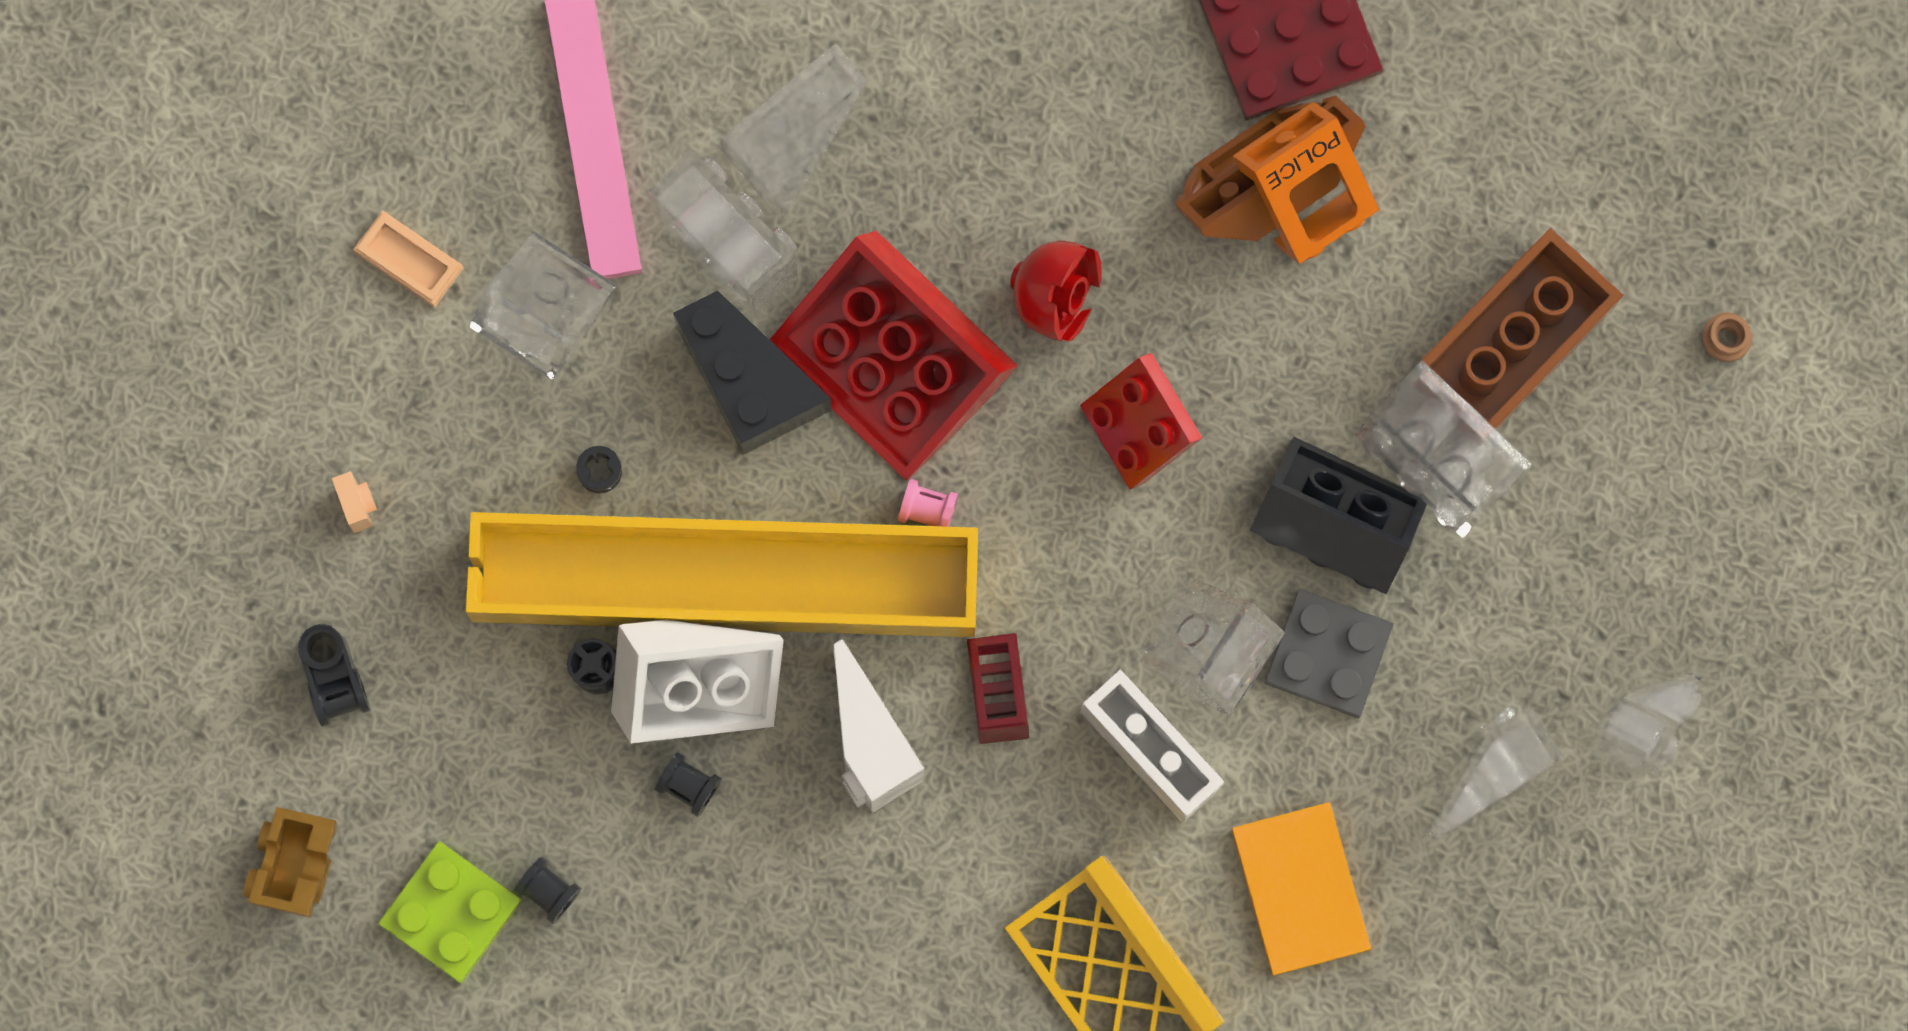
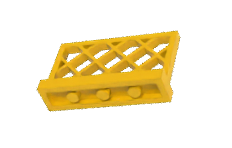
M1100 856L1078 875L1005 927L1078 1031H1092L1085 1021L1088 1000L1117 1004L1113 1031H1120L1124 1006L1153 1010L1150 1031L1157 1030L1159 1011L1179 1014L1191 1031H1214L1225 1023L1222 1016L1106 856ZM1084 883L1097 899L1094 921L1065 916L1068 895ZM1060 901L1058 915L1044 913ZM1102 909L1106 911L1114 924L1101 922ZM1036 918L1057 921L1053 951L1033 948L1020 930ZM1064 922L1093 927L1088 957L1060 952ZM1099 928L1120 931L1127 941L1124 962L1095 958ZM1132 950H1134L1144 966L1130 964ZM1038 955L1052 957L1050 971ZM1058 958L1087 962L1083 992L1064 990L1055 980ZM1094 964L1123 968L1118 998L1089 994ZM1129 969L1148 972L1157 982L1154 1004L1125 1000ZM1162 991L1174 1007L1160 1005ZM1068 996L1082 998L1080 1012H1078Z

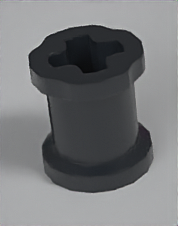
M678 752L665 768L654 790L660 794L668 792L692 807L691 813L699 817L716 792L722 778L716 774L709 777L686 763L685 756Z
M539 857L518 881L513 893L518 897L525 895L548 914L547 920L554 924L577 898L581 887L576 883L569 885L547 868L548 861L543 857Z

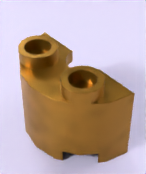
M276 806L272 822L264 821L257 849L258 851L265 852V856L258 870L252 868L249 870L244 885L243 898L249 899L248 902L253 905L311 918L313 904L320 903L332 859H327L332 838L336 835V820Z

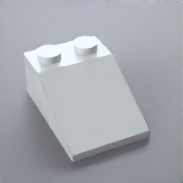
M673 620L621 624L618 629L611 713L630 743L774 727L783 639L777 634Z
M841 639L834 644V658L846 773L841 775L844 780L842 784L857 807L866 803L871 813L923 782L924 767L847 645Z

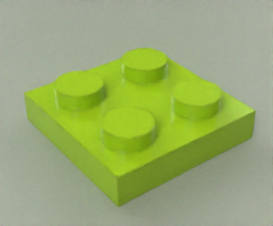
M439 841L378 924L463 984L522 903V900Z

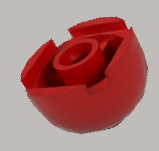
M1058 240L1038 246L1024 261H1020L1015 266L1011 275L1010 286L1014 290V303L1020 319L1028 328L1047 338L1060 342L1062 340L1068 342L1074 340L1082 331L1092 310L1090 308L1080 311L1090 286L1100 288L1102 261L1098 251L1075 242Z

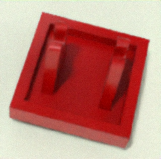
M1152 353L1136 359L1080 404L1129 490L1147 482L1202 439L1197 427Z

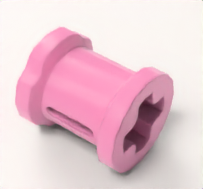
M910 479L900 508L898 522L905 524L908 520L928 526L949 527L958 494L950 492L946 495L920 487L917 480Z

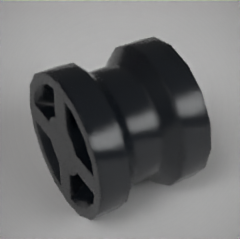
M589 638L581 640L573 646L568 654V673L573 681L588 693L598 695L608 693L613 690L616 651L601 639ZM607 657V659L604 661V669H603V668H602V666H603V661H602V660H604V659ZM589 673H590V674H595V673L598 674V675H589V676L586 678V676H587Z

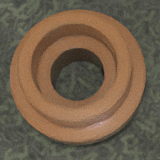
M1729 312L1720 313L1713 316L1704 326L1702 343L1706 352L1714 359L1721 362H1733L1742 358L1750 349L1752 331L1749 324L1741 316ZM1728 330L1732 332L1735 337L1734 345L1725 346L1721 344L1718 339L1719 331Z

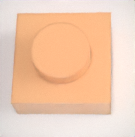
M351 471L332 478L346 520L352 531L356 533L373 527L368 513L376 511L377 508L367 482L358 485Z

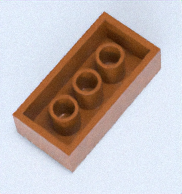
M1550 227L1414 367L1408 381L1471 440L1481 447L1613 311L1624 295Z

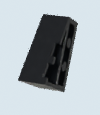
M719 291L673 313L675 325L743 455L832 411L831 398Z

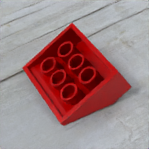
M877 230L854 238L769 339L831 398V409L906 481L992 397L1018 367L1003 350Z

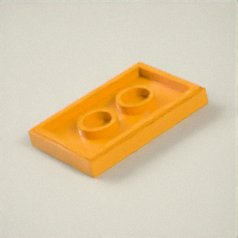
M1330 802L1231 829L1272 976L1371 950Z

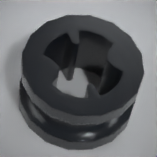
M592 446L586 449L578 458L576 464L577 475L582 486L588 491L597 494L607 493L613 490L620 482L622 465L617 454L610 448ZM598 457L608 459L607 466L612 475L607 480L600 476V482L591 481V471L586 467L592 459L599 463Z

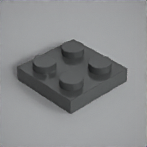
M1299 589L1265 684L1359 719L1394 623Z

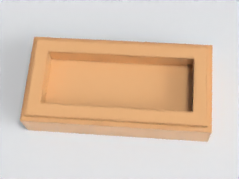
M383 210L353 249L358 256L434 308L464 269L463 265Z

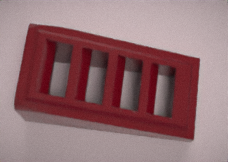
M1011 633L967 639L980 744L1029 739L1017 634ZM1009 653L1010 661L980 665L979 656ZM1012 674V680L982 684L981 676ZM1014 694L1015 701L985 704L984 701L986 696ZM1017 714L1014 717L987 720V717Z

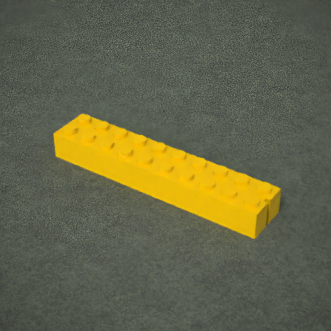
M471 512L469 559L474 567H468L466 613L471 622L619 627L621 624L673 620L747 631L974 637L976 628L978 528ZM479 568H483V575L481 574Z

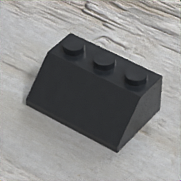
M1293 437L1249 531L1262 536L1264 540L1272 545L1286 547L1307 557L1317 566L1328 567L1348 576L1362 587L1375 589L1387 594L1411 546L1429 499Z

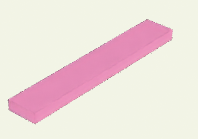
M545 0L593 281L642 273L595 0Z

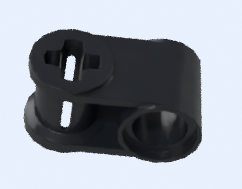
M325 624L313 625L306 629L300 637L298 649L309 683L308 690L320 725L322 727L329 725L331 718L358 709L362 713L370 711V704L358 669L355 668L345 638L332 626ZM322 637L335 639L337 650L332 659L326 662L314 661L311 650L316 640Z

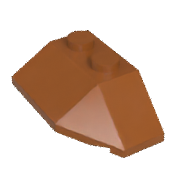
M1336 95L1324 98L1322 103L1317 104L1337 117L1354 152L1365 129L1364 121ZM1310 103L1273 111L1196 163L1185 183L1182 195L1178 197L1175 203L1177 210L1206 237L1258 241L1276 229L1254 181L1240 172L1233 155ZM1334 163L1326 165L1291 190L1289 198L1297 214L1338 186L1341 178Z

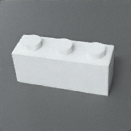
M1121 670L1082 704L1080 713L1182 823L1216 794L1224 784L1219 775Z

